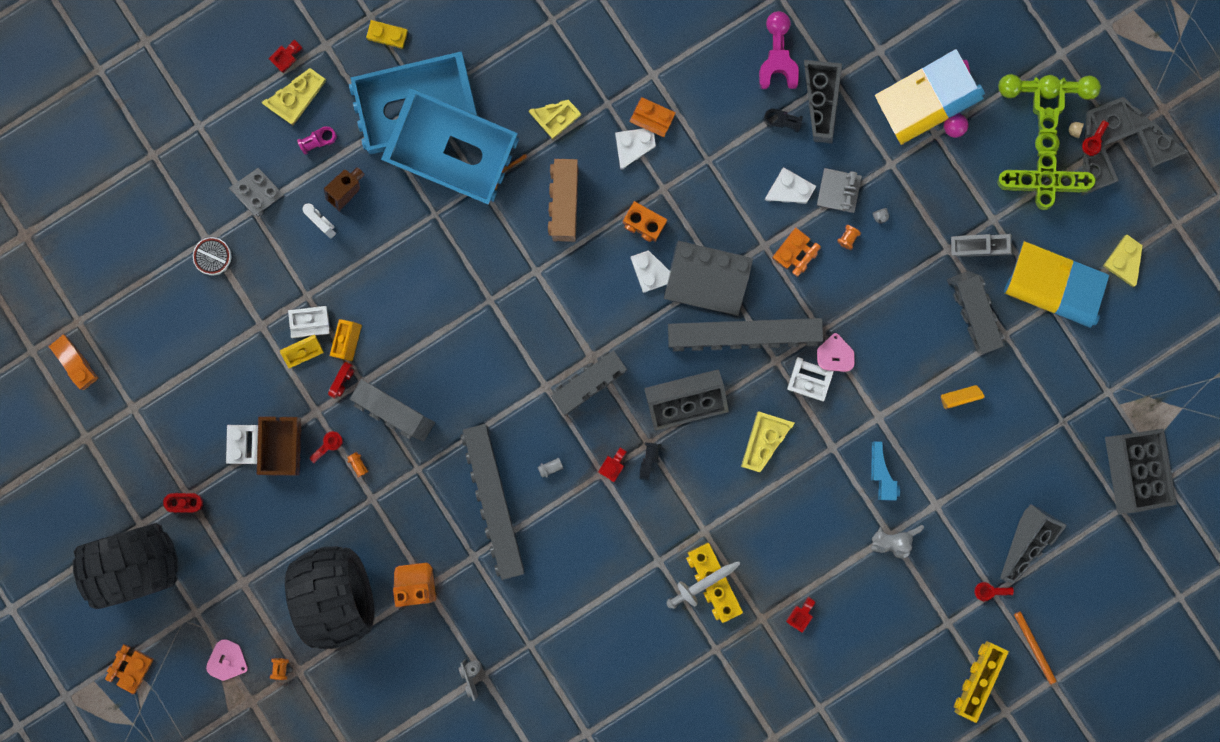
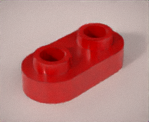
M344 362L330 387L328 396L336 399L343 395L346 388L344 387L346 380H350L354 374L352 364Z
M170 493L164 498L163 506L168 512H198L203 507V498L197 493ZM174 499L178 502L176 506L172 505ZM193 499L197 501L196 506L191 505Z

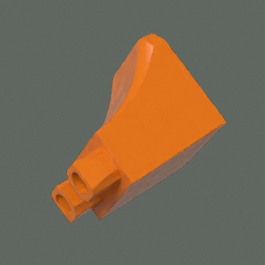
M429 563L402 565L395 568L393 587L395 607L436 601L433 568Z

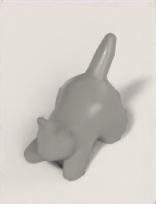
M920 525L907 533L902 532L894 535L884 533L883 529L879 527L878 532L872 537L873 546L871 550L880 553L892 551L895 557L906 558L912 550L913 536L920 533L924 526Z

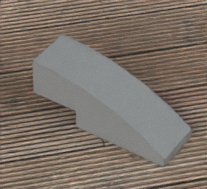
M1011 234L951 237L952 256L1013 255Z

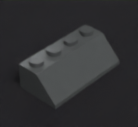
M719 369L644 388L654 431L729 412Z

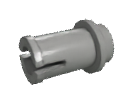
M559 458L544 465L541 463V466L538 467L542 478L545 476L547 478L549 474L563 469Z

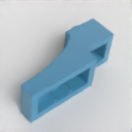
M872 442L871 480L879 481L878 500H897V497L900 496V485H897V481L892 480L887 470L882 442Z

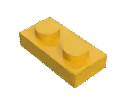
M371 20L366 39L403 49L408 30Z
M315 334L280 350V354L288 368L324 353Z

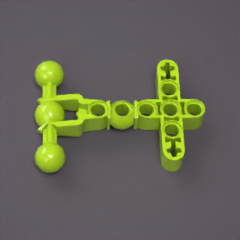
M1013 74L1002 77L999 81L998 89L1001 95L1006 98H1014L1021 92H1034L1033 112L1038 115L1039 128L1038 136L1035 140V148L1038 151L1037 157L1039 159L1037 161V171H1003L997 181L999 188L1010 191H1036L1035 202L1040 210L1051 208L1055 201V192H1088L1095 184L1093 174L1089 172L1056 171L1055 156L1060 142L1056 135L1057 130L1055 129L1058 124V116L1065 107V93H1078L1083 99H1094L1101 91L1099 80L1090 75L1082 77L1078 82H1066L1064 77L1059 80L1053 75H1046L1040 80L1035 77L1034 81H1021L1018 76ZM1040 96L1046 99L1058 96V107L1055 109L1040 107ZM1050 121L1053 127L1050 129L1045 128L1043 122ZM1043 140H1050L1052 146L1049 148L1045 147L1042 143ZM1048 158L1052 163L1051 166H1044L1042 159ZM1005 176L1008 177V180H1015L1016 176H1018L1017 185H1015L1016 181H1010L1009 184H1006L1004 181ZM1029 177L1031 184L1024 185L1021 178ZM1048 177L1051 184L1043 185L1041 178ZM1061 178H1068L1070 185H1062ZM1084 178L1086 179V182H1090L1087 186H1084V183L1082 182ZM1040 197H1049L1050 203L1047 205L1041 203Z

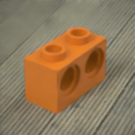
M635 201L623 220L626 230L632 233L637 231L642 234L641 238L648 242L652 240L656 242L667 223L666 218ZM637 214L641 217V221L633 223L630 217ZM651 223L656 224L658 230L656 232H649L647 226Z

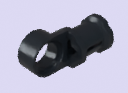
M772 108L766 111L763 120L769 127H786L794 129L798 133L803 116L796 117L789 115L786 111ZM775 113L778 120L771 123L768 121L767 115Z
M645 442L646 454L643 462H641L640 480L649 481L651 463H660L658 456L662 444Z

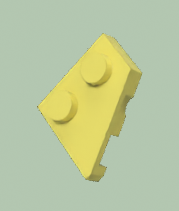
M569 100L529 110V114L552 140L581 116V113Z
M1125 235L1103 266L1130 286L1135 287L1138 280L1143 245L1129 235Z

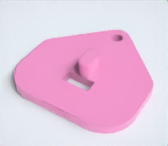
M834 333L817 349L818 365L824 370L848 372L854 367V351L837 333Z
M226 639L216 644L206 666L207 672L211 676L222 681L243 674L248 670L241 647ZM222 655H225V658L223 659L222 663H220L219 661Z

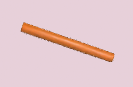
M1021 611L1015 613L1014 616L1049 684L1057 682Z

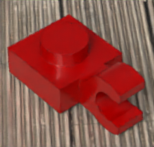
M293 40L286 49L281 45L268 59L284 73L296 61L293 55L298 53L303 47L296 40Z
M620 447L614 458L607 456L598 473L614 482L624 467L620 461L627 451Z
M808 597L802 608L797 605L795 606L786 622L803 633L813 618L809 611L816 602Z

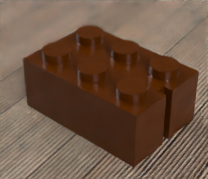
M258 416L257 475L300 476L301 418Z

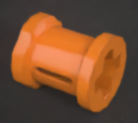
M846 225V231L841 239L837 240V243L846 249L852 250V244L857 236L861 235V232L850 225Z
M272 658L273 669L270 679L287 680L286 666L289 663V659Z

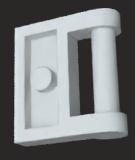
M307 203L303 206L304 214L332 239L336 235L332 230L335 226L324 216L320 218V212L312 204Z
M797 357L787 390L824 402L834 371L824 370L820 366L805 362L802 358ZM800 368L823 375L825 379L822 381L799 373Z
M227 425V464H257L258 425ZM248 431H252V458H247Z

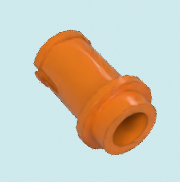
M355 452L347 457L349 460L347 462L351 464L357 477H360L369 471L360 458L361 454L359 455Z

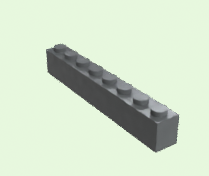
M822 318L668 324V348H673V352L684 351V348H692V351H702L703 347H711V350H722V346H730V349H742V346L748 345L749 349L761 348V345H768V348H780V344H788V347H799V344L807 343V347L818 346V343L823 342Z
M482 424L464 429L461 440L463 446L467 445L468 453H465L468 465L472 464L473 471L470 472L471 479L478 487L475 494L477 501L482 503L483 509H480L482 520L487 522L488 527L485 528L487 539L492 541L493 546L490 547L492 558L496 557L497 577L501 576V580L525 574L487 425Z

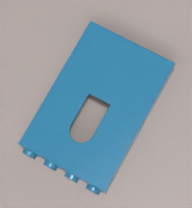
M462 51L351 77L352 84H349L350 93L355 95L356 102H353L356 114L359 113L360 120L357 121L359 131H363L364 138L361 139L364 150H367L370 155L385 151L397 119L390 120L385 117V105L389 102L405 99L410 88L477 115Z
M410 88L381 160L489 204L490 201L494 202L498 191L494 190L497 183L501 184L505 173H502L504 165L508 166L512 156L509 155L511 148H516L520 138L516 137L518 133ZM453 136L478 147L483 154L481 162L476 165H470L444 154L443 152L449 137Z

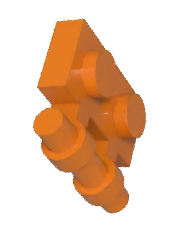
M795 227L772 259L786 270L791 264L794 265L796 268L792 274L798 277L801 272H805L812 258H816L821 246L814 243L811 248L808 247L806 244L810 238ZM801 251L805 252L806 255L801 261L796 259Z
M123 644L121 650H118L115 655L116 659L113 665L109 666L105 680L112 682L114 677L117 676L120 678L117 686L135 694L154 659L138 650H135L131 656L127 654L130 646ZM123 660L128 662L124 672L119 669Z

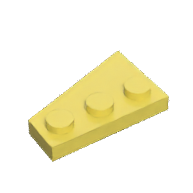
M309 68L292 80V83L275 92V95L261 103L293 126L327 80Z
M757 412L741 467L761 472L795 423Z

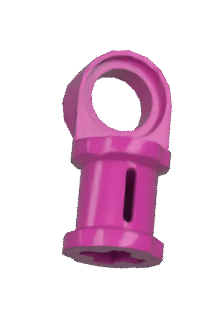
M326 126L312 132L310 136L302 140L297 139V142L303 154L306 155L308 151L316 147L320 148L324 145L333 144L337 139V134L331 127ZM325 131L332 132V138L328 141L323 139Z

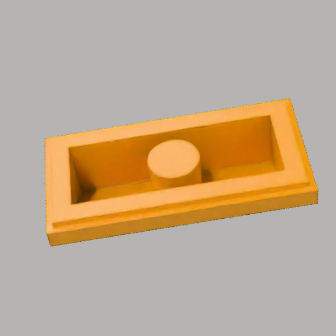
M339 319L329 356L353 361L362 325Z
M974 385L942 394L941 400L943 407L948 409L984 399L985 396L980 388Z

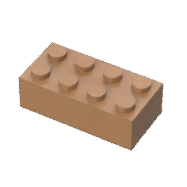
M554 159V164H550V176L553 179V183H550L549 195L550 198H553V202H549V217H552V221H548L549 236H552L553 241L576 242L578 160Z

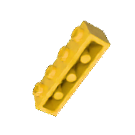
M708 542L687 552L689 557L686 559L690 568L695 567L698 573L694 575L697 582L721 568ZM726 577L705 589L706 592L703 594L707 602H712L715 608L711 611L716 621L720 619L724 623L743 613Z
M988 641L980 646L978 651L980 656L977 662L974 661L970 668L971 675L969 680L966 679L962 686L964 691L961 698L958 697L955 701V713L977 723L1009 651Z

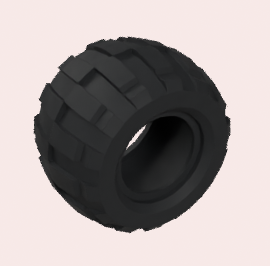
M157 523L77 546L73 551L75 559L72 560L73 575L77 589L83 599L88 600L89 607L94 609L110 607L174 586L178 580L176 575L178 572V557L174 544L168 533L163 531L162 525Z
M338 546L322 547L301 555L296 561L289 564L285 575L287 606L293 626L300 639L310 648L318 647L319 649H336L351 645L371 632L375 619L371 585L361 559L352 549Z

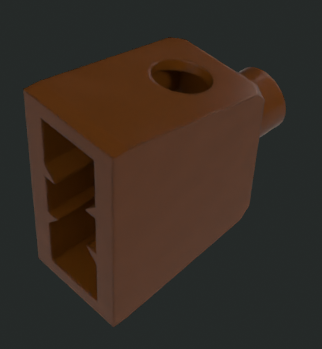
M356 167L349 173L345 169L324 188L325 199L339 212L360 190L359 180L365 175L363 171Z

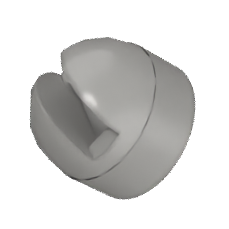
M887 208L872 213L875 221L878 223L887 222L889 218Z

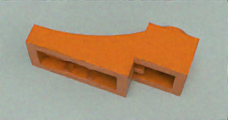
M63 334L48 346L80 390H85L99 379L90 368L87 360L66 335Z

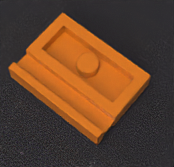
M641 97L630 122L665 137L676 112Z

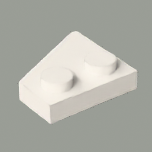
M644 128L615 133L621 170L656 147L654 133Z
M783 167L765 200L806 204L816 186Z
M649 250L631 256L643 293L667 285L670 271Z

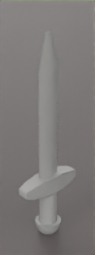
M740 562L726 565L690 587L680 581L677 585L681 594L674 598H669L667 606L670 609H674L677 607V604L684 600L694 607L697 606L698 601L695 595L731 574L740 565Z

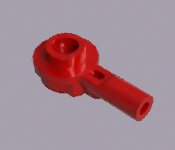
M1102 121L1094 136L1083 141L1082 150L1086 155L1095 156L1101 151V137L1109 125L1108 122Z
M334 431L326 433L323 438V445L309 459L315 463L328 450L340 448L342 445L341 435Z
M981 582L976 585L974 593L980 601H989L995 595H1013L1014 589L1013 587L994 588V586L987 582Z

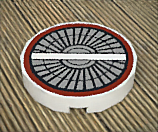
M214 237L205 238L198 242L193 251V262L197 269L211 276L220 275L226 271L232 259L229 246L221 239Z

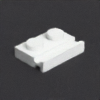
M327 306L288 310L292 339L310 337L314 334L315 336L330 334Z

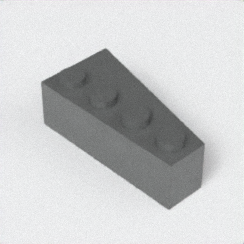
M804 60L813 142L833 143L842 63Z
M966 271L947 279L949 286L953 285L956 291L953 294L955 301L963 308L960 312L966 324L969 323L970 327H967L976 351L983 355L1003 347L1002 340H1004L1001 330L997 328V316L991 311V299L988 294H985L983 288L985 287V282L982 276Z
M614 350L602 355L597 363L589 364L579 376L578 374L568 379L569 383L564 387L560 385L552 391L553 395L551 397L564 416L627 372V368Z
M362 379L350 397V400L355 402L354 407L363 412L367 409L370 411L369 416L378 421L382 418L386 421V426L393 430L397 427L402 430L400 434L408 439L414 437L424 442L435 424L433 420L421 415V413Z

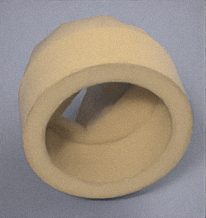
M1071 123L1068 129L1070 135L1079 138L1084 123Z

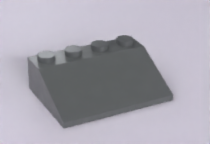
M678 241L675 246L664 299L738 316L753 258Z
M1164 428L1105 437L1118 514L1177 505Z

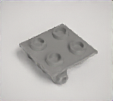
M259 168L229 187L248 210L258 217L264 213L263 210L283 196L279 189Z
M824 168L817 205L854 213L862 176L857 175L856 172L845 173Z
M464 659L460 663L459 672L462 679L465 678L467 681L465 689L468 697H472L473 701H475L478 694L472 676L480 671L482 665L478 660L467 663L466 659Z

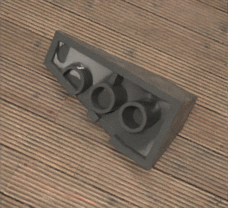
M1030 504L1019 521L1000 578L1014 584L1029 569L1030 562L1036 557L1040 558L1043 555L1041 551L1048 544L1052 545L1067 525L1041 508Z

